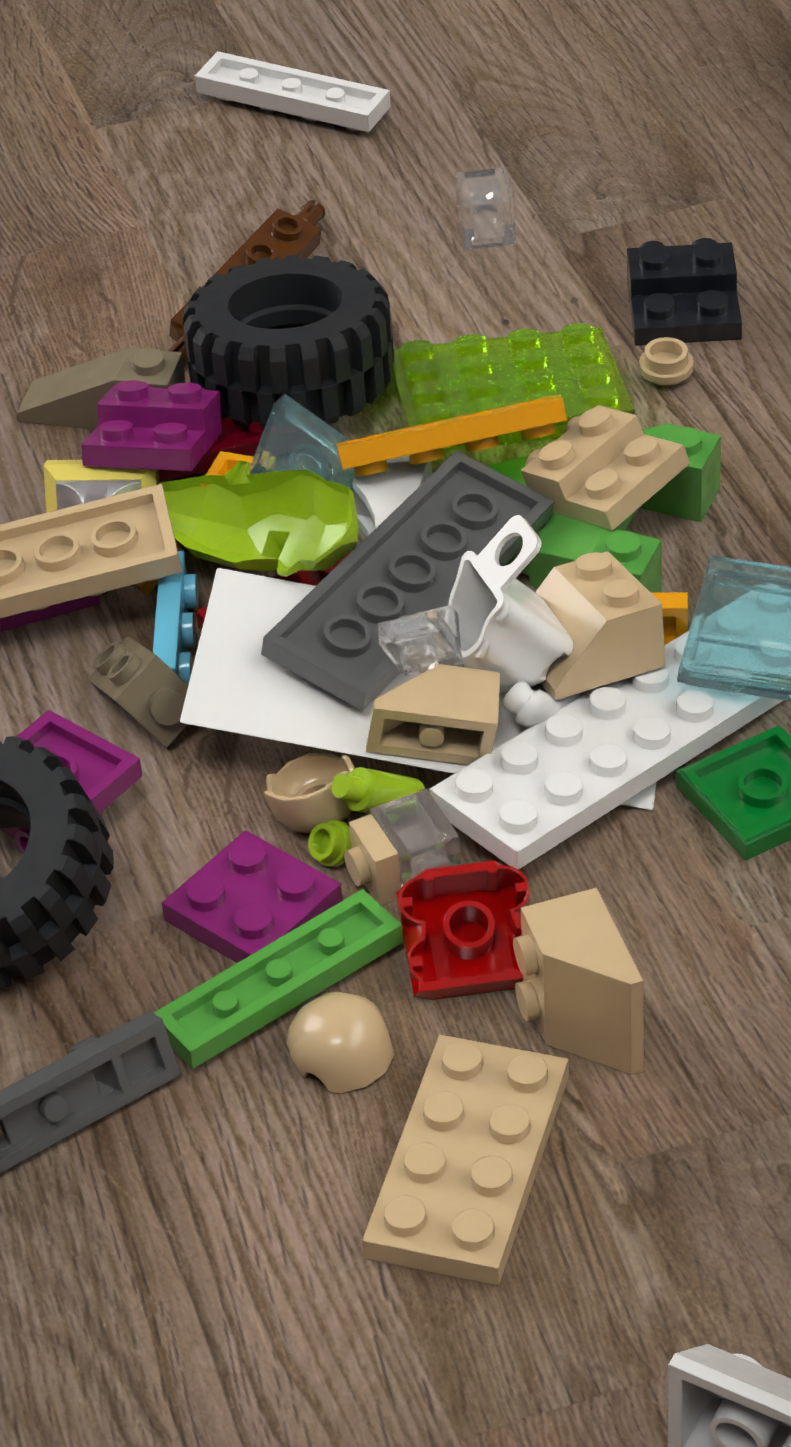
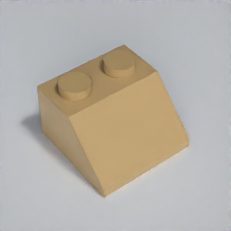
M608 551L603 553H587L578 557L576 561L554 567L535 593L546 602L573 641V649L570 656L557 658L550 665L546 674V680L540 683L555 700L666 666L662 603Z
M597 887L521 907L522 936L513 939V947L518 967L523 975V981L515 984L516 999L523 1019L526 1022L535 1020L546 1045L631 1075L643 1072L644 983Z

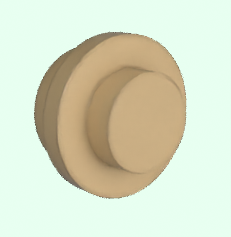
M669 337L658 338L646 345L645 351L639 359V371L645 379L656 385L673 386L686 380L692 374L693 357L688 352L684 342Z

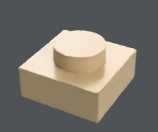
M372 814L350 821L351 849L344 852V858L352 881L358 887L365 885L373 899L381 906L397 900L395 892L401 888L398 852Z

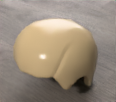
M308 753L287 762L277 774H268L266 777L267 791H264L263 795L273 815L279 822L295 832L311 833L312 829L319 823H327L329 820L344 821L350 815L352 810L346 806L343 799L336 798L333 795L331 786L337 774H349L355 767L347 755L339 757L328 753Z
M342 992L326 993L303 1006L286 1032L290 1058L298 1072L304 1078L308 1076V1073L314 1074L331 1093H344L367 1087L386 1073L395 1055L382 1013L373 1002L360 995Z

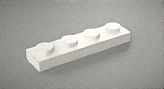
M218 51L195 75L197 93L214 96L223 101H236L257 106L266 111L292 114L309 121H322L344 126L352 131L370 132L391 107L390 90Z

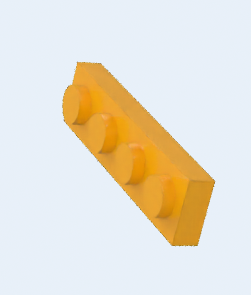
M553 395L335 444L341 468L343 470L353 468L355 477L386 471L388 470L387 460L409 455L411 464L438 460L444 457L442 448L465 443L466 452L496 447L500 445L499 435L520 431L522 440L556 433L554 423L567 421L563 398Z

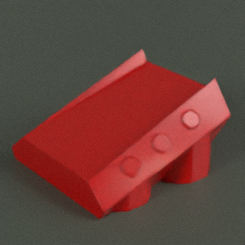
M495 860L424 869L395 892L414 997L436 1000L515 989L516 983L523 981V975L518 967L514 953L513 939L522 936L521 907L529 906L530 893L527 877L520 870L511 866H504Z

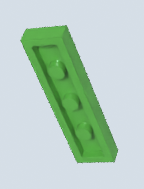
M362 889L155 1011L154 1014L163 1019L172 1049L194 1069L403 943L402 924Z

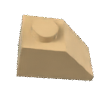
M438 664L374 699L366 752L469 765L486 754H492L499 718L500 672Z

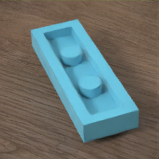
M178 551L183 572L165 576L158 580L153 653L189 685L193 669L192 652H186V648L196 647V621L194 612L188 613V609H198L199 589L197 574H187L184 551Z

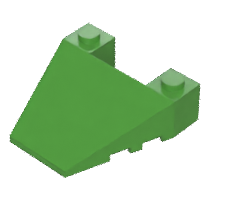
M668 423L642 429L646 435L683 444L690 464L639 508L702 522L720 490L721 435ZM528 456L490 465V468L527 487L520 470L525 467ZM637 510L613 531L552 512L551 518L536 533L542 543L539 552L521 572L529 576V585L538 589L554 567L576 561L578 557L587 553H603L608 551L651 593L661 592L662 539L626 531ZM521 549L504 566L511 564L518 557Z

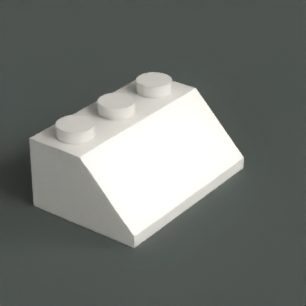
M709 1344L675 1353L668 1364V1447H791V1379L762 1367L749 1356L731 1354Z

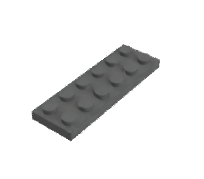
M456 450L263 637L261 655L363 711L446 626L449 598L464 553L472 551L479 555L504 525L516 515L525 518L537 533L551 518L554 501ZM514 536L504 544L499 554L500 566H504L522 548L523 539L521 536Z

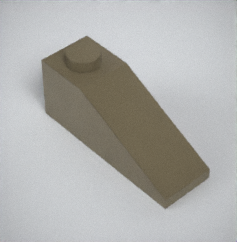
M129 347L32 381L17 412L18 422L96 429L98 426L97 403L117 383L138 380L146 382L153 388H168L174 384L186 383L182 352L163 351L150 347Z

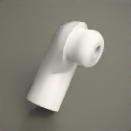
M517 682L504 697L503 706L508 712L516 715L515 721L518 724L530 728L533 725L548 720L561 708L578 699L580 695L578 693L555 700L547 690L543 692L539 689L535 692L526 682Z

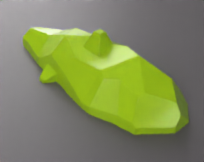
M239 461L225 475H206L159 483L162 484L175 540L194 557L210 563L244 570H277L278 575L289 576L299 570H328L355 549L358 542L359 524L353 492L348 486L327 481L310 470H284L250 474L249 463L247 461ZM200 483L208 484V486L201 487Z

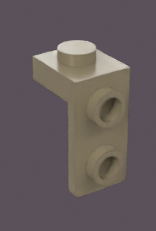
M129 636L125 637L121 643L118 641L112 642L98 655L93 664L96 670L89 677V681L117 702L159 742L168 747L188 725L180 722L188 684L157 655Z

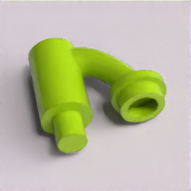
M358 767L349 774H337L332 781L331 789L333 795L336 798L343 799L346 806L353 811L372 814L385 834L392 831L401 820L411 821L416 819L422 813L426 803L425 787L420 780L413 777ZM329 820L327 823L317 824L312 829L308 840V847L312 857L324 866L338 867L345 862L344 852L351 849L349 826L339 820Z

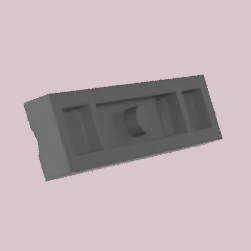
M148 1011L100 1038L91 1035L70 1047L72 1053L0 1091V1127L4 1139L0 1136V1173L180 1076L181 1073L163 1019L152 1011Z

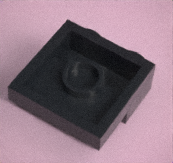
M700 238L691 245L665 246L659 241H648L639 248H627V287L635 346L647 345L652 340L664 337L675 338L684 343L742 340V320L737 295V270L732 242L718 243L711 238Z

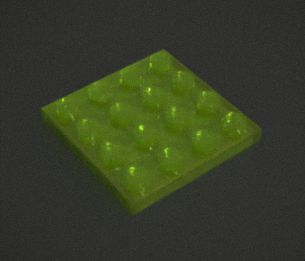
M575 323L566 325L561 331L540 333L534 329H518L510 332L507 337L486 339L482 335L468 334L460 336L454 342L432 344L426 340H412L403 343L401 348H394L392 380L405 428L553 395L563 398L567 421L554 423L556 433L522 440L520 431L498 436L500 445L558 439L564 434L565 427L572 418L581 416L597 405L635 415V409L601 327L593 328L589 324ZM462 443L458 445L444 447L442 449L443 451L466 449L465 443Z

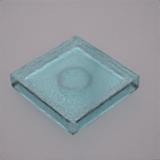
M284 393L273 404L250 466V474L284 470H310L327 481L348 486L353 492L354 469L343 470L341 468L335 444L348 441L349 439Z

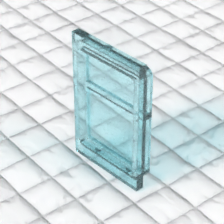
M710 555L679 666L677 682L690 686L791 701V567Z

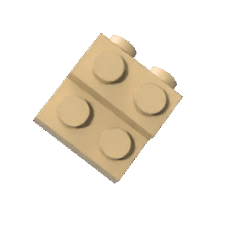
M597 405L581 416L572 418L567 423L564 434L556 441L547 444L542 449L534 450L528 456L525 467L520 471L528 488L554 501L553 513L613 531L690 464L683 444L644 434L637 415Z

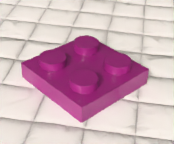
M245 830L162 902L164 921L238 963L343 901L341 883Z

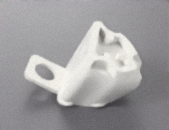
M520 515L512 517L479 555L472 551L464 553L450 594L445 633L455 653L466 668L500 672L499 695L508 693L517 682H526L529 686L546 680V674L550 665L561 656H570L573 649V641L546 602L529 587L515 579L537 555L542 544L541 539L527 520ZM514 536H521L523 545L518 557L511 564L500 566L499 554L504 544Z

